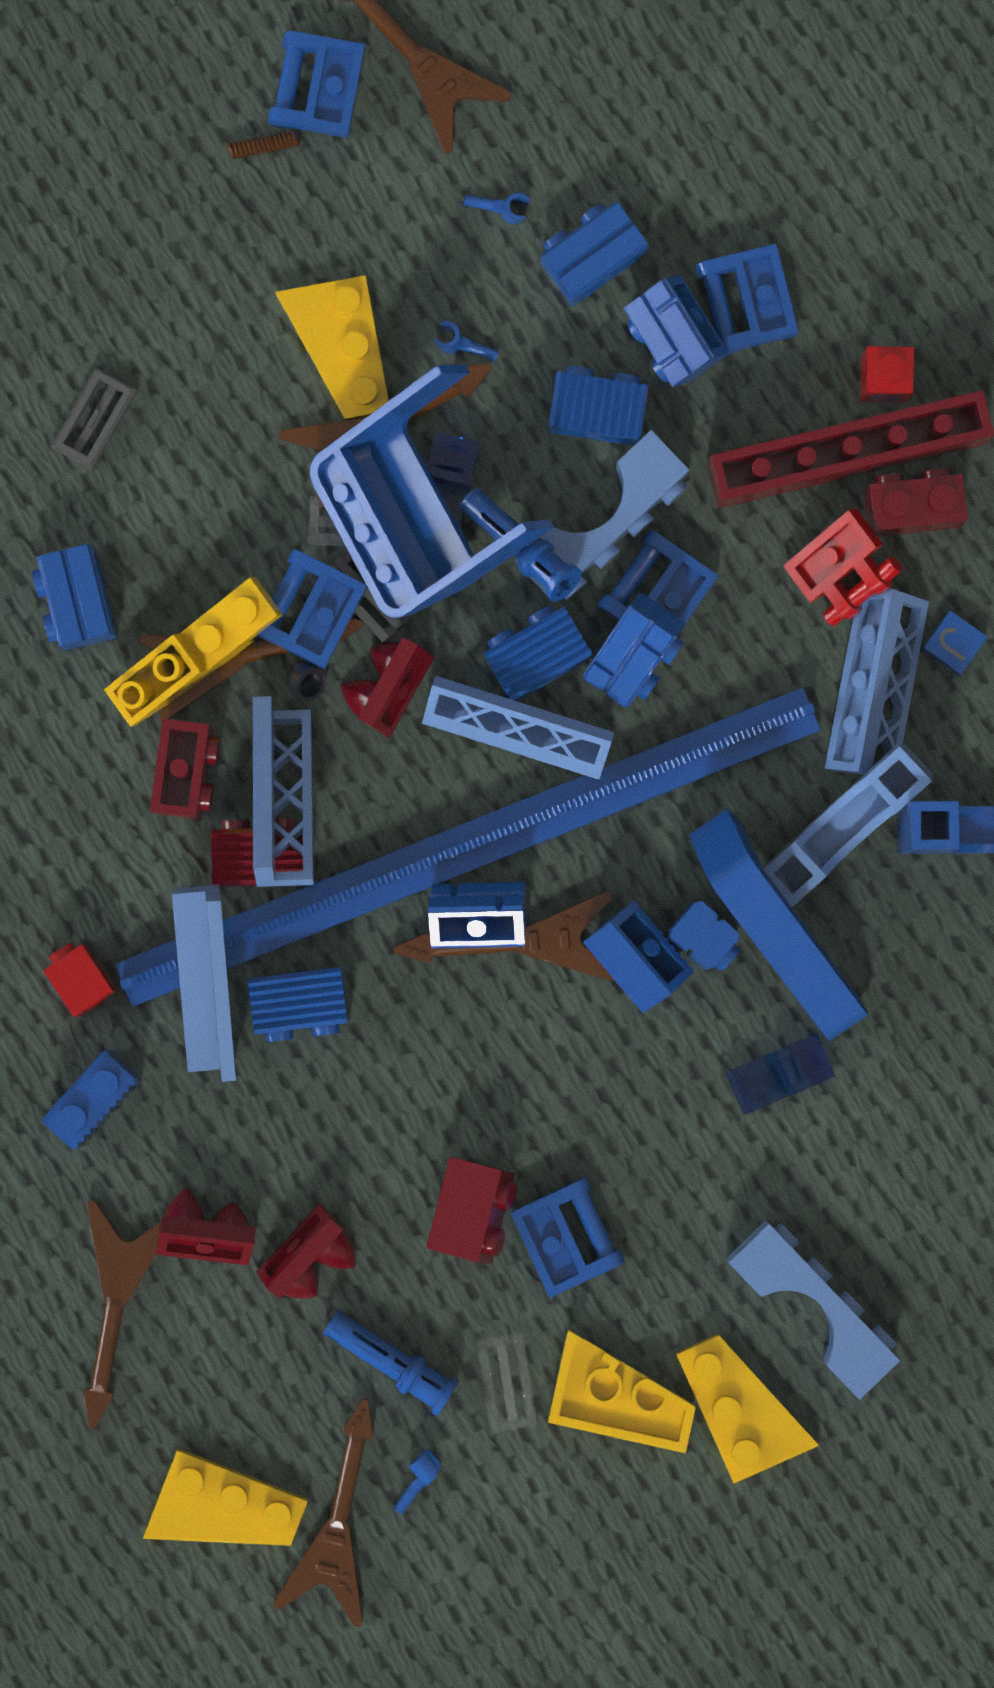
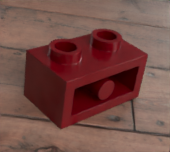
M939 468L921 472V479L903 480V474L900 473L875 477L876 484H870L864 491L868 525L877 537L960 528L968 521L963 474L950 475L948 468Z
M162 718L149 810L151 813L201 820L202 812L211 810L214 784L207 783L209 764L217 765L220 738L213 737L214 729L209 724Z
M449 1157L426 1248L478 1263L492 1264L494 1256L497 1257L500 1254L505 1240V1231L501 1229L505 1211H509L515 1201L517 1186L513 1183L515 1173Z

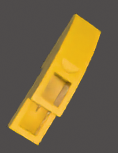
M250 577L181 633L170 636L106 687L104 691L129 726L134 727L174 701L254 642L253 638L283 614L256 577Z

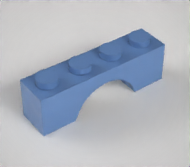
M652 430L617 461L616 471L621 482L622 498L620 506L609 521L599 528L582 533L567 532L554 527L538 538L548 540L554 546V553L568 565L575 564L581 569L582 575L594 564L600 569L607 565L620 552V549L615 545L628 532L633 537L640 534L654 520L649 513L661 501L669 506L688 487L683 480L687 478L689 469ZM582 575L577 586L565 597L566 600H569L586 584L587 581ZM529 577L546 595L547 589L534 577Z
M900 741L769 860L763 868L791 907L819 884L870 833L901 810L931 783L933 774L904 742Z
M765 1220L726 1258V1261L761 1297L779 1291H796L810 1296L820 1304L826 1314L830 1332L828 1347L822 1361L860 1400L900 1361L891 1352L897 1346L896 1342L878 1324L872 1330L867 1327L859 1318L865 1310L846 1290L838 1296L826 1284L832 1278V1275L813 1256L807 1262L803 1260L794 1250L800 1242L781 1222L773 1228Z

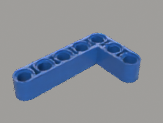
M727 808L690 833L689 837L712 887L825 1037L831 1041L869 1015L858 995L765 872L748 835L732 812Z

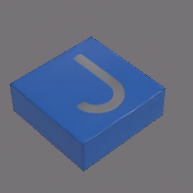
M948 611L921 650L960 676L983 645L987 636L952 611Z

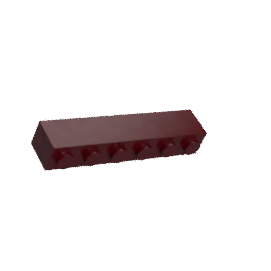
M981 390L710 455L707 468L717 509L983 446L993 438L994 431L984 391Z

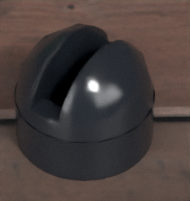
M306 660L296 662L287 672L288 688L302 701L308 702L318 698L327 685L326 673L317 665Z

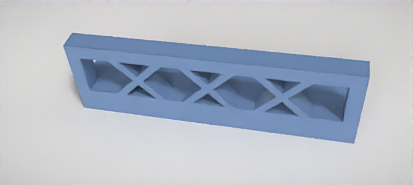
M887 589L881 595L873 594L861 604L862 610L853 617L825 769L864 775L873 767L876 747L880 743L884 749L885 756L904 739L929 601L895 589ZM903 605L911 608L908 627L904 631L900 623ZM898 652L901 665L899 673L895 676L891 666L893 656ZM890 698L893 708L891 718L886 721L883 714L884 703Z
M439 676L434 678L422 724L598 780L600 779L615 733Z
M271 696L253 697V870L257 887L314 885L311 709L274 711ZM302 724V736L289 748L285 747L275 738V725ZM275 749L281 754V756L276 761ZM301 749H302V760L299 759V758L296 756V754H297ZM291 762L302 772V778L288 791L275 780V774L285 764ZM275 791L282 796L276 803ZM301 792L302 802L296 798ZM290 803L303 815V820L290 833H287L276 823L275 816ZM276 834L282 839L277 845ZM302 834L303 846L296 840ZM289 846L303 857V871L276 872V859Z
M219 885L171 889L187 1071L197 1072L220 1069L222 1082L236 1081Z

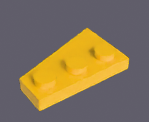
M366 275L275 292L345 421L366 418L389 401Z
M568 1329L548 1423L686 1453L696 1408L695 1405Z
M719 1334L676 1352L734 1484L819 1446Z
M178 1448L143 1539L291 1546L309 1499Z

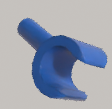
M523 193L511 194L506 200L489 199L466 194L464 206L501 213L506 222L520 224L527 217L513 214L510 210V203L518 202L528 205L530 199Z
M451 321L440 322L439 325L442 329L455 332L454 339L449 343H442L434 339V342L441 351L449 354L455 353L458 350L468 351L496 362L499 354L498 350L464 337L457 325Z
M426 1449L408 1465L417 1478L410 1483L394 1506V1509L400 1514L405 1512L418 1492L424 1486L430 1484L440 1471V1462L429 1449Z

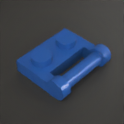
M286 31L282 44L286 52L276 105L270 108L268 124L286 129L295 128L349 138L366 51L365 44L297 31ZM306 53L316 54L306 110L305 112L293 110L303 56Z
M776 244L710 259L695 265L698 280L704 282L716 333L728 350V354L798 335L799 331ZM734 272L748 331L736 334L721 279L723 274Z
M649 530L642 540L644 547L610 596L605 594L597 606L603 612L619 621L627 610L626 603L659 556H662L670 561L671 564L648 597L661 605L663 610L667 609L686 624L719 575L660 534Z
M293 549L287 560L290 566L272 599L283 615L257 636L326 670L368 587L366 584L311 556ZM306 574H311L318 579L290 634H287L278 628Z
M586 1176L510 1211L549 1298L625 1262L620 1249H614L588 1193L592 1188ZM570 1200L573 1202L598 1257L586 1264L559 1208V1205Z

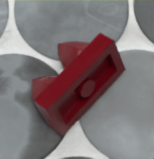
M404 637L401 642H386L370 648L373 665L381 675L378 682L355 680L340 685L347 705L358 716V719L388 738L391 737L434 660V657L423 648Z
M186 1188L171 1201L165 1216H162L157 1237L156 1255L248 1266L255 1244L256 1227L249 1225L245 1214L234 1202L220 1209L211 1222L204 1221L199 1202L193 1193Z
M319 1203L262 1264L256 1273L266 1289L278 1299L283 1295L297 1299L317 1297L318 1283L314 1269L311 1266L312 1263L317 1261L332 1268L353 1269L356 1266L353 1246L340 1224Z

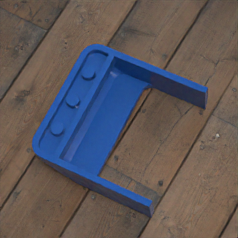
M437 365L319 452L311 463L310 478L315 490L377 606L389 617L397 618L412 615L467 588L554 528L550 519L522 522L474 555L408 434L407 423L413 414L468 375L470 371L466 365Z

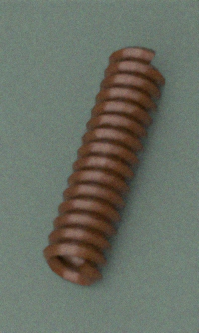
M291 130V132H282V134L278 132L277 135L273 134L272 136L269 134L268 137L266 135L264 137L260 136L259 139L255 137V139H246V141L242 139L241 142L237 141L236 143L233 141L232 144L229 142L227 144V151L230 152L231 157L235 160L236 157L240 159V157L244 158L254 154H263V152L267 154L268 151L271 153L272 150L276 152V150L280 151L290 147H299L300 142L299 138L297 139L296 133Z

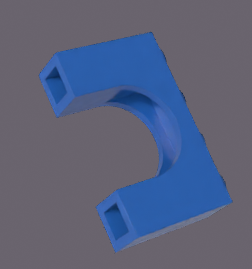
M911 801L896 813L897 854L994 853V806H959V801Z

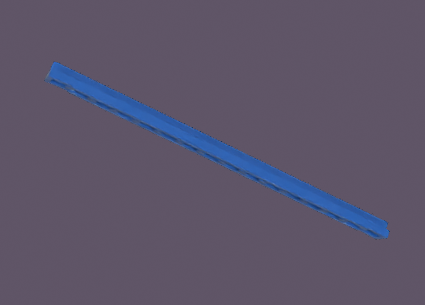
M802 687L603 767L599 780L583 775L329 877L314 885L307 886L223 920L226 968H232L431 888L432 884L443 883L820 731V727L814 715V706L812 703H809L805 690ZM176 939L115 964L121 979L119 982L122 990L126 991L131 1007L180 988Z

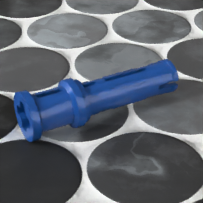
M479 488L469 492L460 505V511L468 515L495 541L519 525ZM537 539L513 555L518 560L519 571L526 577H534L547 589L546 595L554 602L560 601L569 595L580 581L581 569L575 564L568 565L554 553V546L548 540Z
M338 1309L322 1335L329 1337L361 1360L397 1382L395 1387L398 1388L400 1393L404 1395L409 1392L432 1407L431 1413L438 1416L458 1385L459 1380L455 1377L448 1379L426 1365V1358L421 1355L420 1357L415 1355L411 1358Z

